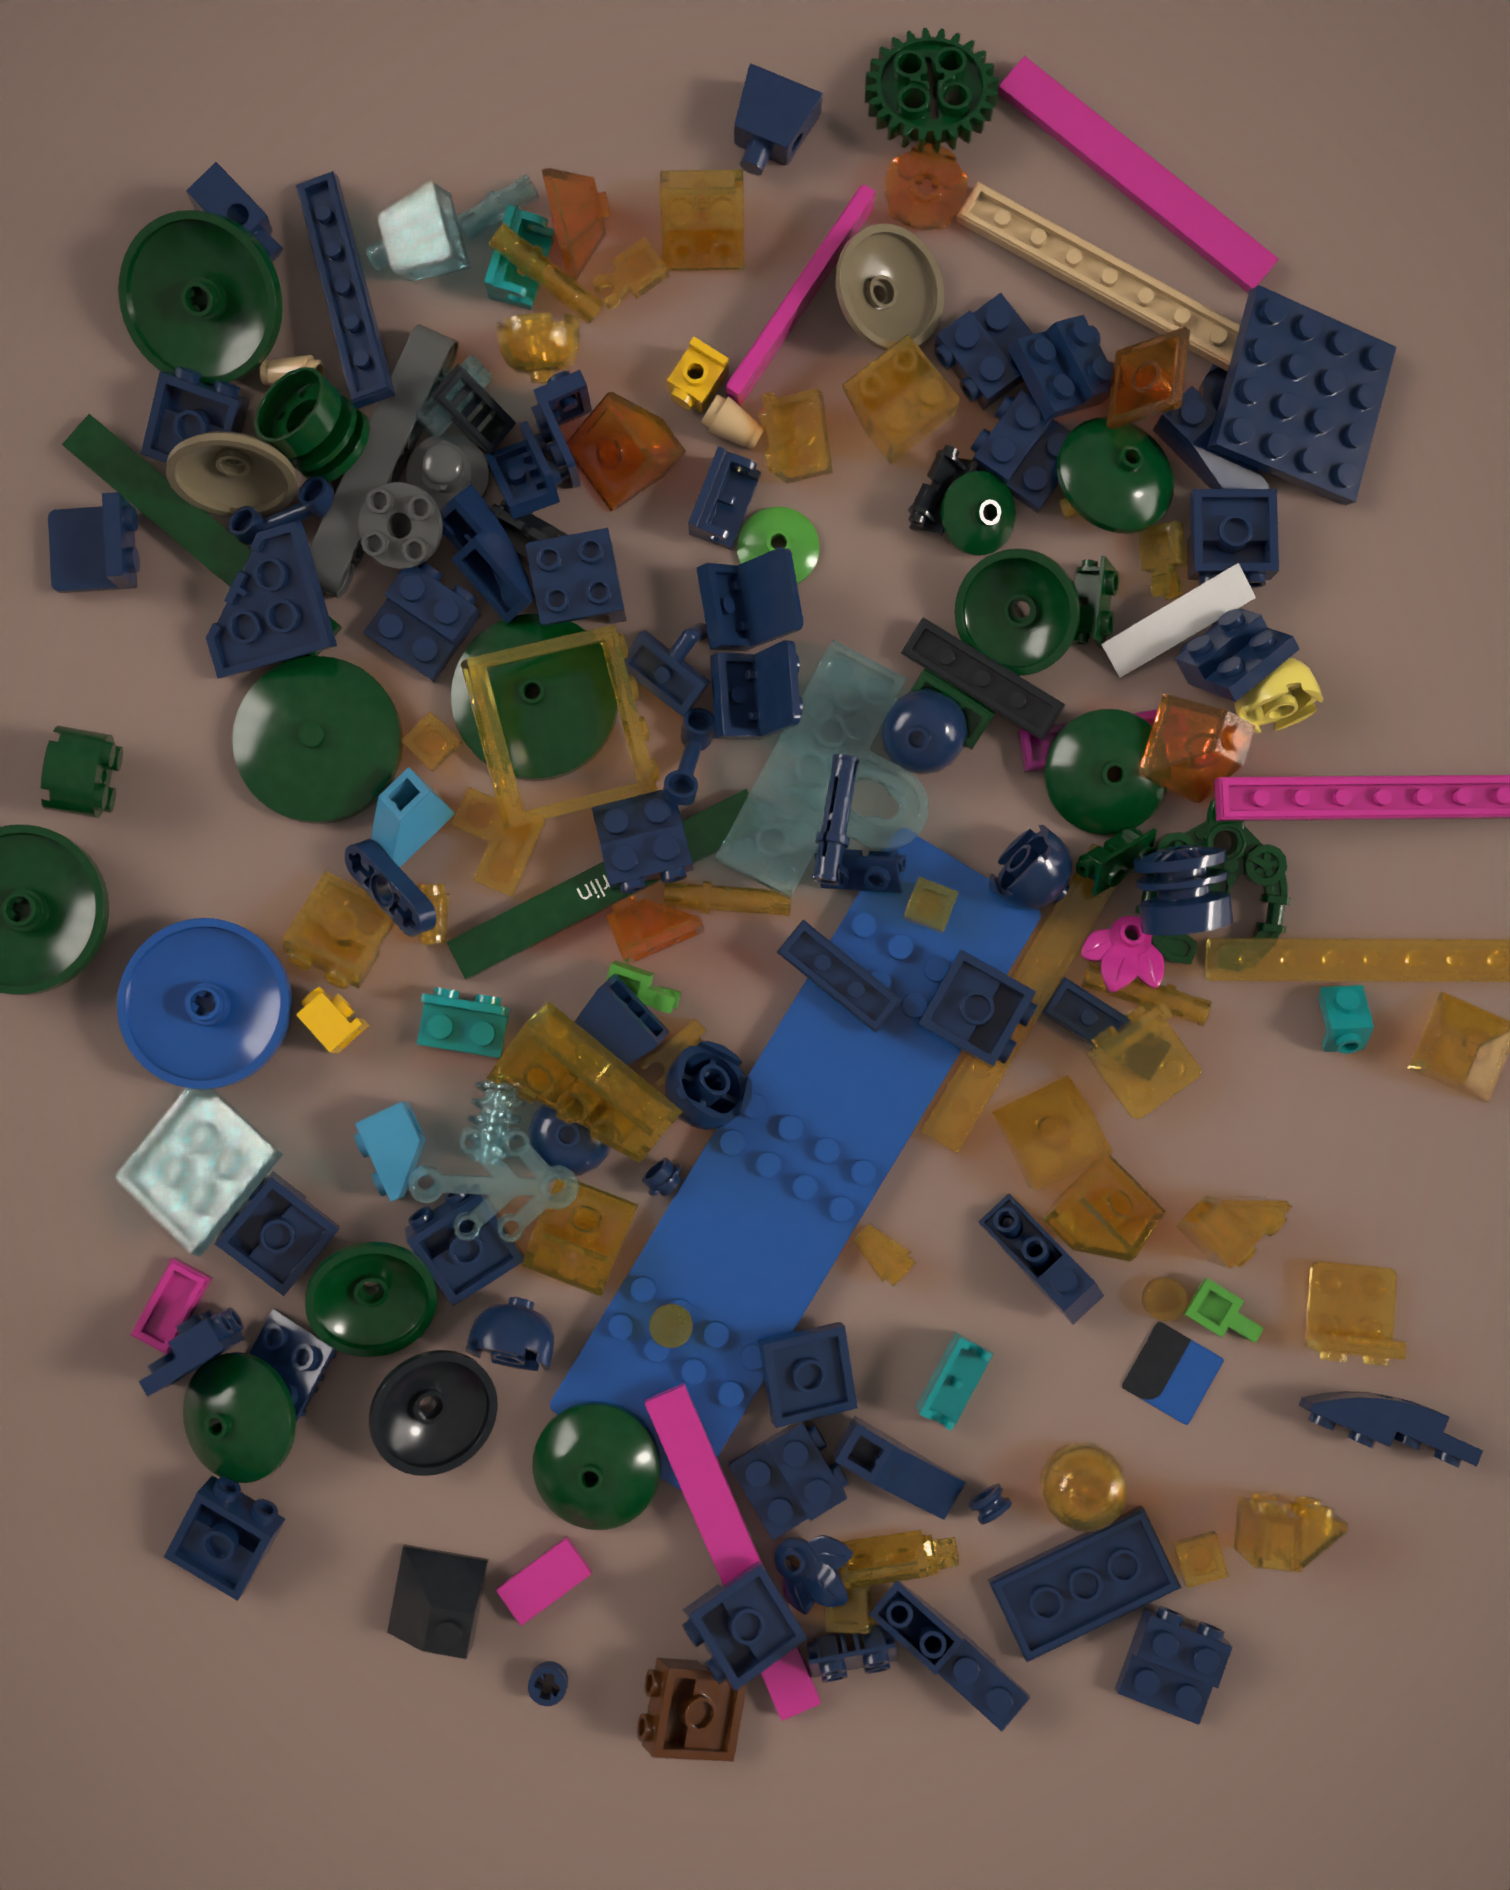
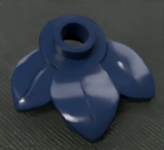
M819 1535L810 1541L799 1537L785 1539L777 1547L774 1561L777 1570L784 1577V1594L788 1602L805 1615L809 1613L815 1602L826 1607L845 1605L848 1602V1594L836 1570L848 1562L853 1555V1551L843 1542L826 1535ZM789 1555H795L799 1558L800 1567H796L790 1562Z

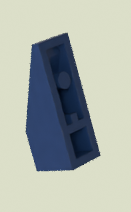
M1193 386L1186 390L1162 413L1152 429L1210 489L1270 488L1257 468L1207 448L1217 410Z

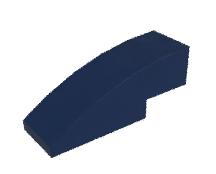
M471 484L453 497L440 510L443 521V534L459 551L451 558L453 563L508 624L535 598L527 574L507 533L488 504Z

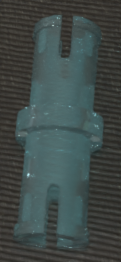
M524 174L521 178L496 193L494 190L486 193V199L470 209L457 214L455 217L463 233L466 232L467 239L471 240L474 236L499 221L502 224L507 205L520 209L539 199V195L528 175Z

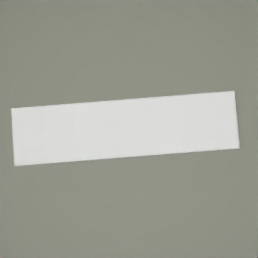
M1239 563L1102 643V646L1119 678L1218 621L1226 612L1238 609L1256 597Z

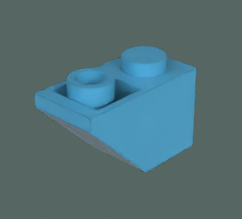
M408 767L378 796L371 839L401 867L456 813L426 781Z
M409 1101L399 1102L355 1123L359 1132L354 1135L357 1147L364 1158L370 1156L376 1172L372 1173L374 1184L382 1197L388 1195L390 1202L406 1196L426 1142L424 1133Z

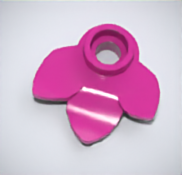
M1123 916L1117 919L1110 929L1097 930L1085 940L1081 957L1089 961L1101 962L1102 978L1107 990L1111 993L1126 987L1136 977L1148 987L1156 989L1164 975L1163 956L1151 944L1152 935L1142 933L1141 922L1138 917ZM1124 931H1134L1138 936V940H1129L1125 936Z

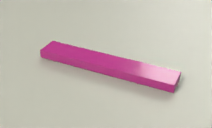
M865 184L860 185L727 382L726 398L729 396L739 406L742 405L837 264L846 243L860 230L873 211L876 191Z

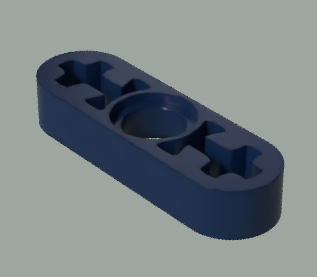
M366 839L351 844L346 848L345 863L349 873L406 935L414 937L435 927L437 917L432 902L374 840Z

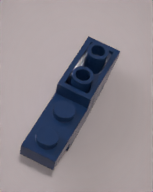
M1342 1391L1302 1397L1299 1402V1406L1311 1412L1308 1420L1332 1431L1336 1423L1350 1429L1348 1438L1370 1448H1373L1376 1441L1390 1447L1393 1439L1417 1450L1420 1449L1422 1443L1436 1448L1434 1457L1458 1468L1462 1460L1477 1467L1483 1450L1444 1433L1450 1416L1413 1401L1370 1392Z
M896 1580L869 1612V1615L932 1673L935 1675L939 1674L1001 1732L1030 1699L1029 1693L997 1666L995 1660L900 1581Z

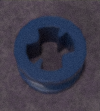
M994 1484L986 1488L968 1504L971 1511H978L979 1516L977 1520L981 1525L995 1520L1012 1505L1009 1497L1004 1498L1001 1495L1003 1488L1000 1484Z
M545 1661L538 1664L532 1671L528 1681L530 1697L541 1706H552L560 1702L568 1687L567 1672L562 1665L555 1661ZM546 1673L554 1675V1683L560 1686L557 1691L553 1687L550 1694L542 1692L543 1684L536 1681L539 1676L544 1680Z

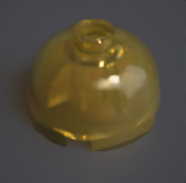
M532 313L505 318L506 326L498 321L496 323L497 341L500 353L508 367L518 374L529 375L530 382L535 384L547 383L548 379L556 373L569 369L576 361L580 351L578 317L563 313L564 322L554 321L551 313Z
M1083 1442L1084 1444L1076 1443L1071 1446L1068 1444L1060 1447L1048 1458L1041 1473V1493L1045 1506L1059 1523L1076 1531L1095 1532L1109 1527L1121 1516L1127 1503L1128 1482L1122 1465L1108 1450L1094 1443Z

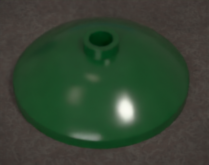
M1112 417L1090 419L1075 427L1065 438L1059 449L1057 475L1061 489L1070 505L1091 524L1114 533H1137L1153 526L1170 507L1174 495V476L1171 464L1161 446L1140 427L1128 421Z
M1006 549L993 553L979 561L963 579L955 601V623L961 641L1018 676L1038 673L1056 663L1072 645L1080 622L1079 597L1073 581L1067 572L1050 557L1029 549ZM1020 601L1026 602L1029 605L1030 613L1028 616L1019 613L1018 603Z
M1098 709L1086 712L1067 723L1053 739L1045 759V787L1054 808L1073 826L1093 834H1118L1125 828H1136L1144 823L1161 805L1170 781L1168 751L1158 732L1147 721L1133 713L1118 709ZM1117 766L1120 770V776L1116 781L1110 782L1107 778V771L1110 767Z
M362 1242L334 1252L313 1272L305 1294L306 1316L314 1333L323 1342L335 1348V1350L358 1357L384 1356L406 1348L426 1331L433 1320L437 1307L436 1284L428 1266L410 1250L387 1242ZM367 1282H376V1283H377V1284L374 1285V1286H366V1285H365V1283H367Z
M225 1353L201 1365L189 1381L183 1401L184 1428L193 1452L210 1472L236 1483H251L271 1475L284 1463L295 1439L296 1413L288 1387L272 1366L261 1358L248 1353Z
M586 1402L563 1410L546 1425L535 1445L532 1469L534 1481L541 1498L558 1517L580 1528L608 1530L631 1522L648 1507L660 1481L661 1458L653 1435L646 1425L634 1414L614 1404ZM592 1471L597 1474L599 1480L596 1482L588 1481L584 1473Z

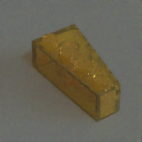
M550 1001L524 1024L486 1078L498 1086L504 1082L519 1090L518 1097L531 1104H534L537 1100L557 1111L556 1118L569 1125L572 1122L583 1125L590 1129L591 1137L638 1163H641L683 1112Z

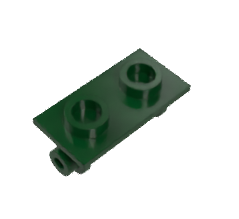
M1101 556L1100 567H1098L1097 561L1086 559L1082 560L1081 567L1076 569L1075 588L1079 599H1088V604L1080 605V622L1073 644L1087 645L1088 639L1091 638L1100 649H1104L1102 643L1106 642V636L1112 635L1114 627V615L1110 611L1111 596H1116L1118 592L1119 573L1106 556Z
M1125 828L1117 835L1105 841L1104 847L1099 845L1079 857L1076 871L1081 877H1088L1094 881L1092 891L1094 897L1110 887H1116L1125 877L1135 872L1134 859L1155 852L1153 846L1157 829L1153 828L1143 834L1137 828Z

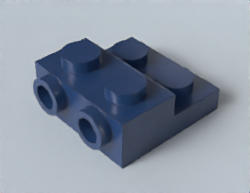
M999 293L974 313L969 310L939 332L934 344L936 348L934 353L939 363L946 370L952 369L960 379L959 385L966 398L972 403L977 401L981 408L985 410L1024 381L1007 347L1017 338L1032 335L1033 333L1004 295Z
M1084 315L1057 321L1046 331L1017 338L1007 347L1045 421L1100 405L1121 388L1117 365L1107 360L1100 347L1101 338L1098 329L1093 325H1089Z
M177 366L175 372H159L141 454L167 463L171 450L177 444L192 436L214 431L242 433L250 399L239 395L241 390L239 386L216 380L215 386L200 381L202 375L200 372L186 367Z
M1021 390L1015 399L1009 395L1004 399L994 415L999 422L992 432L984 428L970 450L976 453L973 457V460L978 462L975 468L976 471L989 472L999 477L1007 485L1013 497L1038 513L1059 484L1057 456L1063 441L1071 431L1054 419L1045 421L1033 397Z
M1193 489L1191 491V535L1187 539L1188 580H1199L1200 586L1239 563L1250 587L1258 588L1265 586L1266 580H1271L1279 572L1277 489Z
M424 562L418 567L403 568L384 594L387 598L363 633L366 637L434 683L479 620L481 614L478 608L473 605L477 599L471 593L457 584L453 590L449 589L439 582L443 576L432 566Z
M1238 608L1223 614L1204 635L1198 636L1182 647L1180 654L1174 659L1188 684L1236 702L1300 648L1294 636L1268 628L1261 614Z
M663 789L591 807L609 885L613 891L620 889L621 894L634 893L645 889V882L661 879L662 883L677 882L687 878L686 872L694 870L679 807L664 799L662 796Z
M961 949L918 1025L953 1044L955 1048L993 1068L996 1061L1005 1064L1017 1042L1010 1037L1018 1023L1026 1027L1038 1007L1037 1004L1031 1001L1036 991Z
M272 1171L266 1179L259 1174L243 1193L248 1200L238 1212L231 1207L215 1227L221 1232L217 1236L215 1245L284 1296L339 1231L340 1226L309 1203L304 1194Z
M478 1182L470 1187L466 1183L455 1186L445 1195L447 1202L434 1210H431L429 1206L417 1210L408 1219L410 1225L405 1227L407 1243L414 1253L428 1266L435 1282L452 1306H455L526 1261L525 1254L503 1224L499 1212Z
M230 1307L223 1312L214 1314L210 1309L201 1315L197 1314L176 1327L180 1335L168 1342L173 1353L170 1352L148 1365L147 1367L151 1374L138 1381L147 1397L174 1384L207 1361L243 1341L245 1338L241 1330L244 1329V1326L237 1312Z
M804 1421L791 1424L729 1462L730 1469L772 1540L807 1519L812 1521L847 1499L844 1488L849 1485V1481L839 1464L835 1462L829 1465L821 1450L825 1449L827 1444L815 1424L807 1427Z
M212 1475L196 1493L164 1557L238 1601L246 1591L262 1559L269 1552L286 1519L278 1515V1509L271 1501L266 1499H257L255 1501L240 1492L241 1487L239 1483L225 1477L216 1478Z
M758 1561L724 1586L716 1585L683 1609L688 1620L682 1624V1627L695 1647L702 1643L704 1644L711 1656L710 1659L705 1661L710 1673L719 1685L726 1681L735 1691L808 1639L765 1568Z
M1159 1606L1158 1611L1144 1607L1115 1690L1120 1695L1199 1725L1212 1688L1219 1687L1233 1647L1224 1638L1225 1632L1211 1624L1200 1622L1199 1626L1196 1627L1183 1622L1184 1616L1167 1607Z

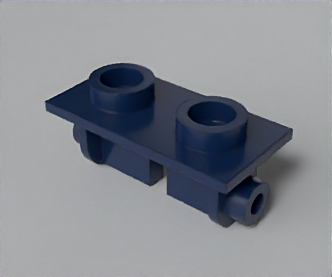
M844 849L839 885L820 883V886L826 889L902 893L899 872L905 871L906 856L899 855L897 850H891V852L869 851L868 856H863L862 850ZM815 853L814 855L815 862L817 859V853Z

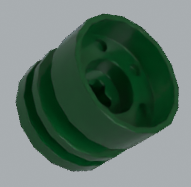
M301 367L289 371L278 379L264 394L257 407L254 419L256 434L263 441L281 452L304 477L309 479L313 476H321L327 482L337 479L354 465L364 451L370 433L368 417L344 395H341L335 386L312 367Z

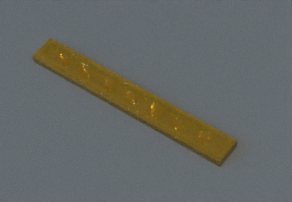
M1092 843L1088 848L1087 852L1091 851L1098 845ZM1075 870L1068 882L1070 885L1069 891L1061 901L1054 905L1012 976L1013 979L1036 991L1031 1001L1037 1004L1038 1007L1027 1026L1024 1027L1018 1023L1010 1038L1017 1043L1005 1064L996 1061L994 1067L991 1068L966 1054L920 1132L953 1152H959L1116 887H1110L1094 897L1092 895L1094 881L1088 877H1081Z
M1207 937L1205 980L1510 982V938Z

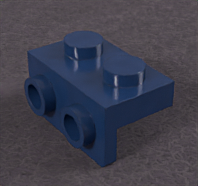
M527 420L519 423L523 441L493 451L491 454H485L489 469L513 519L560 502L556 485L562 483L558 467L553 458L546 460V457H549V453L541 433L533 434Z

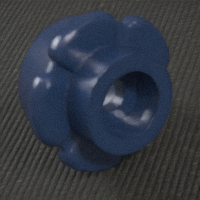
M667 1157L656 1162L642 1179V1182L650 1189L648 1194L655 1196L660 1193L663 1197L669 1195L681 1182V1178L678 1176L681 1166L673 1164Z

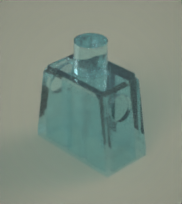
M432 181L424 184L380 214L378 222L383 240L367 247L368 259L376 270L390 266L394 273L409 281L423 280L471 268L452 195Z

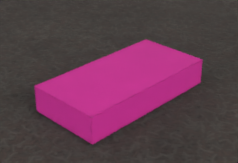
M172 1258L130 1335L164 1354L172 1353L173 1351L168 1342L180 1335L176 1327L192 1317L213 1277L178 1258Z
M566 1536L498 1586L496 1592L520 1626H522L590 1576L592 1570L569 1537Z

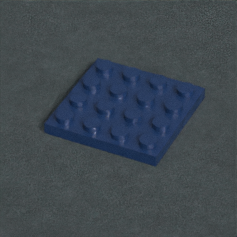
M1260 285L1250 289L1207 448L1341 504L1349 505L1355 503L1396 346Z

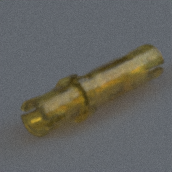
M503 222L487 245L499 254H502L518 268L516 272L523 277L527 275L536 281L566 307L574 311L587 324L594 320L603 307L604 302L586 290L579 282L543 255L541 247L537 244L532 246L508 227L506 223Z
M703 880V884L673 882L665 883L663 908L700 909L701 914H710V910L785 915V917H789L792 893L790 889L775 890L712 885V881Z
M1089 961L1081 983L1083 988L1099 991L1121 1000L1148 1007L1157 1011L1159 1016L1166 1017L1170 1015L1198 1024L1199 1026L1205 1025L1212 1004L1211 1000L1195 997L1176 990V986L1169 983L1166 986L1159 984L1156 989L1150 988L1137 977L1126 987L1111 993L1107 990L1103 981L1101 965Z

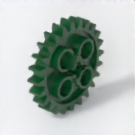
M923 28L921 38H916L911 31H907L906 42L904 43L893 37L891 40V50L881 46L879 48V59L872 58L870 61V72H866L864 101L869 104L868 116L876 117L877 130L888 127V140H892L898 135L902 136L903 148H906L911 141L917 142L918 152H922L927 143L932 144L935 153H939L941 143L944 142L952 150H955L957 138H961L969 144L972 131L981 134L984 129V122L992 120L993 108H996L998 77L993 76L994 63H985L987 52L984 50L973 53L975 44L973 40L961 45L959 43L960 33L958 32L950 40L945 39V31L940 28L936 37H931L927 28ZM926 62H930L932 65V94L934 99H936V119H933L930 114V85L927 81L928 69Z

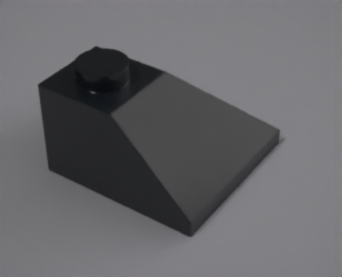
M404 1544L387 1633L423 1652L467 1659L474 1644L489 1559Z

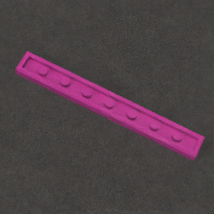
M1026 56L1019 61L999 85L997 92L1000 96L1248 294L1250 289L1260 284L1279 260L1278 257Z
M1510 775L1219 777L1214 780L1216 822L1510 818Z
M682 1383L645 1399L644 1403L724 1586L757 1561L761 1564L762 1561L685 1383ZM798 1646L761 1672L781 1721L821 1704V1698Z

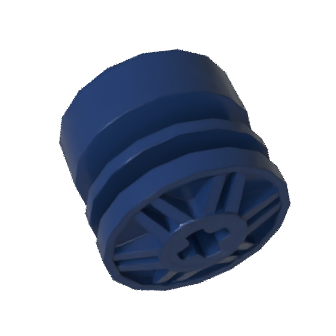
M1200 845L1173 846L1159 849L1154 853L1137 857L1133 860L1134 871L1138 873H1155V875L1146 876L1136 881V888L1140 890L1157 891V897L1147 899L1139 904L1142 933L1155 936L1192 934L1223 928L1233 923L1231 895L1223 891L1210 890L1209 885L1219 883L1228 878V870L1207 868L1227 860L1224 848L1203 847Z

